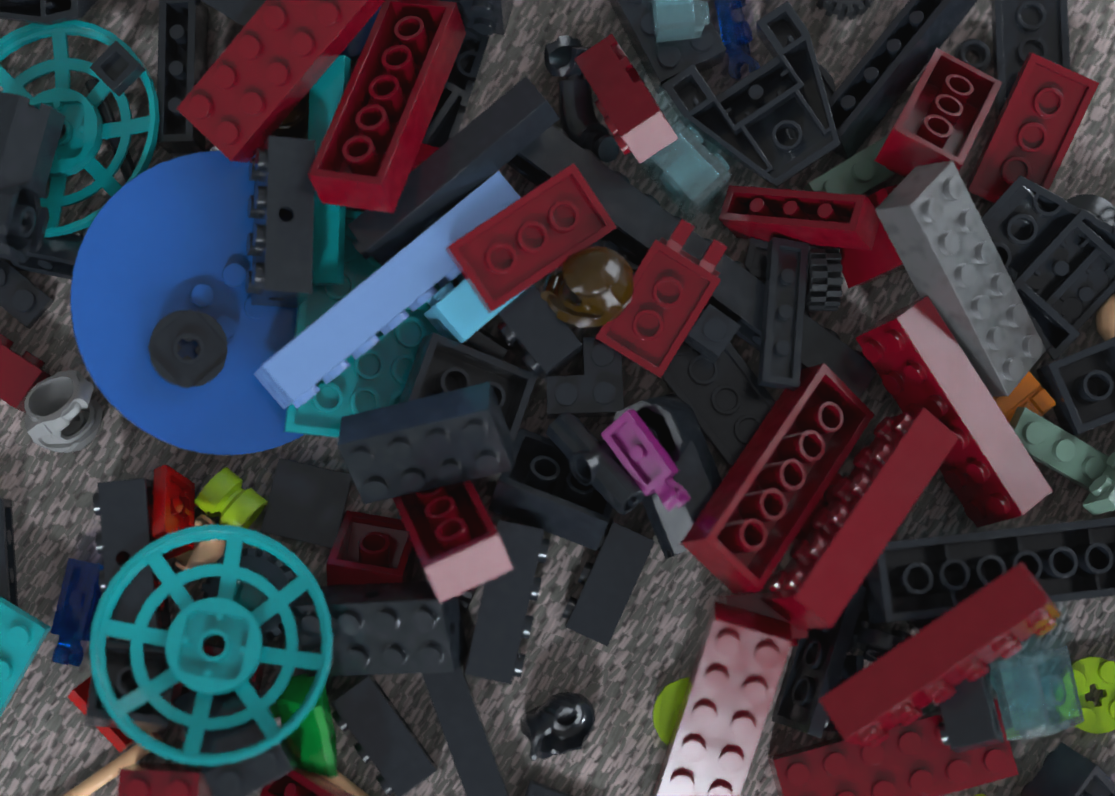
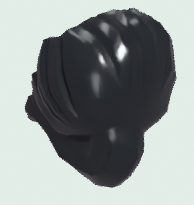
M561 692L552 695L544 704L523 714L520 719L522 734L528 738L531 744V759L533 761H536L538 758L548 759L552 755L566 754L568 751L582 749L584 741L588 738L594 726L595 710L592 703L584 695Z

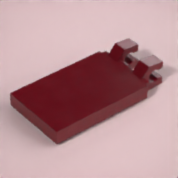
M683 219L679 221L669 240L663 237L659 241L655 239L633 275L634 292L630 303L616 319L603 325L595 337L660 378L721 281L718 278L720 272L715 270V267L727 249L726 245L714 239L701 260L682 250L683 245L695 227Z

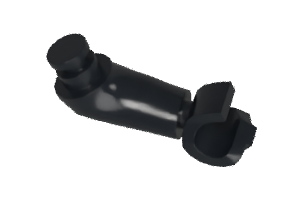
M571 35L558 36L556 41L546 44L544 62L551 75L554 77H565V80L559 81L561 129L581 148L594 152L600 161L611 162L617 157L620 147L613 136L609 135L607 128L600 124L596 118L592 88L587 79H584V74L575 61L576 57L591 47H583L581 41L577 38H572Z

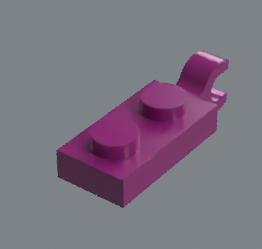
M635 409L626 410L601 433L645 496L656 492L668 511L673 510L676 506L678 509L691 499L686 489L672 479L679 472V469Z

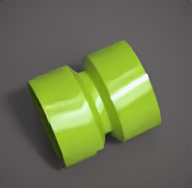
M225 467L205 485L195 499L194 504L210 518L220 517L218 525L238 526L248 529L263 512L268 502L252 488L244 490L242 488L243 480L228 467Z

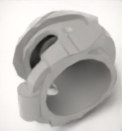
M79 371L57 372L54 376L37 383L29 391L24 403L26 411L24 424L27 433L35 444L50 451L70 453L82 450L94 440L101 428L103 410L95 399H90L94 385L88 382Z

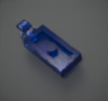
M715 0L721 38L727 49L726 53L729 56L728 71L732 79L740 81V69L744 64H748L750 74L760 67L758 61L749 56L751 54L749 42L752 41V31L748 22L744 19L742 8L745 7L746 0Z
M72 558L68 559L50 632L60 635L53 652V662L80 667L84 656L81 640L90 642L92 623L102 596L99 587V571L104 570V565Z

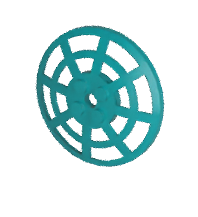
M75 19L53 25L31 23L13 30L0 38L1 62L8 55L27 44L52 37L54 59L33 65L15 78L0 65V86L4 89L2 92L27 97L30 99L29 104L38 109L41 103L46 104L65 116L63 125L66 127V132L58 141L49 177H51L49 197H46L47 199L40 198L41 207L48 208L50 217L44 236L46 238L68 235L90 227L103 206L83 219L58 227L62 207L82 202L98 193L102 188L111 197L123 186L114 176L126 158L131 143V136L143 132H148L143 153L126 183L146 171L157 144L159 131V101L154 82L143 61L129 45L112 32L93 23ZM67 36H82L95 39L108 46L118 41L146 69L139 77L146 89L150 115L132 119L131 108L125 92L120 97L115 94L89 68L93 63L77 58H69ZM70 71L87 73L100 81L89 95L85 97L71 89ZM55 72V88L43 91L34 97L24 88L37 78ZM111 91L118 103L121 121L103 124L97 107ZM120 137L116 154L106 169L95 157L103 139ZM85 169L95 179L92 184L84 189L65 196L68 176Z
M205 525L189 527L167 534L145 546L129 559L113 577L99 602L92 623L89 646L91 671L97 693L108 714L124 733L142 747L163 758L190 765L214 766L236 763L259 755L280 743L302 723L315 706L325 686L331 666L333 649L331 616L323 592L312 573L294 553L278 541L259 532L238 526ZM227 540L223 564L199 565L175 574L162 556L174 548L193 542ZM243 543L256 546L274 555L290 567L298 577L278 591L274 585L261 575L239 567ZM149 564L162 584L145 601L137 615L135 624L110 620L114 607L124 589L138 572ZM221 577L217 598H206L194 602L183 586L201 578ZM237 579L256 587L269 600L250 613L242 605L233 601ZM306 590L314 602L320 621L321 654L298 651L297 627L288 605ZM170 595L181 612L173 620L169 630L148 627L154 611ZM278 612L285 628L286 650L263 647V637L259 626ZM106 636L131 641V666L139 688L120 700H117L112 690L106 670ZM211 636L223 637L226 644L224 651L216 657L207 656L204 652L205 641ZM144 643L165 647L166 658L170 669L151 681L144 664ZM260 663L282 666L274 685L260 699L248 680L256 672ZM294 668L317 670L314 683L304 702L291 719L279 727L268 711V708L275 703L285 690L292 677ZM181 681L185 686L197 692L192 715L174 708L160 694ZM235 690L247 708L230 716L208 718L214 695L225 694ZM149 701L156 710L168 719L189 727L183 750L169 747L151 738L136 726L127 714ZM254 719L266 736V738L256 744L236 751L216 754L199 753L205 730L232 728Z

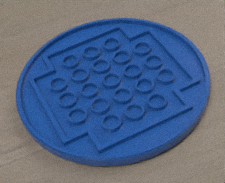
M221 151L188 154L157 164L126 183L108 200L96 215L79 248L72 274L70 313L78 351L88 373L100 392L124 418L156 439L181 449L211 455H243L273 449L305 435L284 432L286 408L283 409L254 375L265 362L294 339L298 307L251 305V294L245 291L247 270H252L253 256H247L246 244L248 233H253L254 218H248L247 209L249 196L254 195L255 181H249L250 161L248 163L230 161ZM192 310L206 313L220 324L227 338V356L222 371L213 380L199 387L184 389L167 383L155 372L150 363L148 344L155 326L165 316L175 311ZM182 339L178 342L181 350L178 352L180 357L189 356L191 359H195L198 356L195 352L198 346L195 340L188 343Z

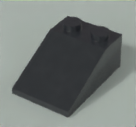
M250 678L248 680L249 683L261 699L262 696L258 688L256 687L253 679ZM190 690L172 701L174 707L186 714L192 715L197 692ZM235 690L225 694L214 695L208 718L230 716L247 708ZM254 719L232 728L205 730L199 753L216 754L236 751L256 744L266 738V736ZM183 726L184 731H185L186 736H187V732H188V728H189V727ZM283 739L270 749L251 758L236 763L214 766L199 765L214 796H248L294 770L299 763L286 739Z

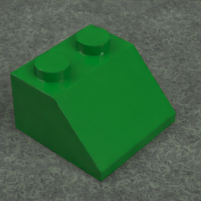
M307 673L292 676L283 693L271 705L273 717H280L282 726L291 719L302 705L314 683L315 677H308ZM324 686L313 709L302 723L285 739L299 763L297 768L327 777L338 776L337 737L326 686Z

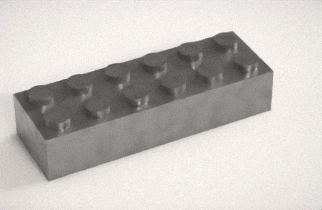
M953 161L916 166L875 211L920 298L929 297L991 396H1009L1046 349Z

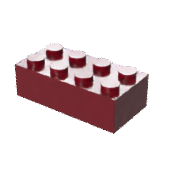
M936 48L875 161L890 171L907 177L916 166L953 161L959 172L1003 82Z
M471 480L392 498L440 603L459 596L463 592L488 580H493L513 569L500 536Z

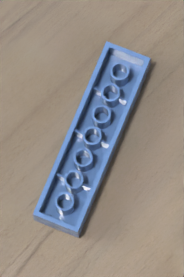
M497 171L265 362L254 373L255 377L283 409L291 404L298 409L320 391L316 385L318 381L322 379L327 384L350 366L346 360L349 355H352L355 360L380 341L375 335L379 330L385 336L409 316L405 311L407 307L414 312L438 292L433 285L437 283L442 288L461 273L445 248L521 197L503 175Z

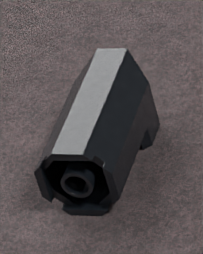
M0 92V258L25 263L30 258L25 255L28 251L37 252L42 247L49 222L48 208L41 207L40 198L47 199L45 188L65 116L46 104L41 103L38 109L29 104L30 99L27 97Z
M674 393L641 400L617 411L614 418L615 421L626 410L635 409L679 469V472L672 479L683 486L691 497L681 508L678 509L676 506L671 511L665 508L656 492L643 498L642 503L665 559L688 551L681 544V541L722 482L693 408Z

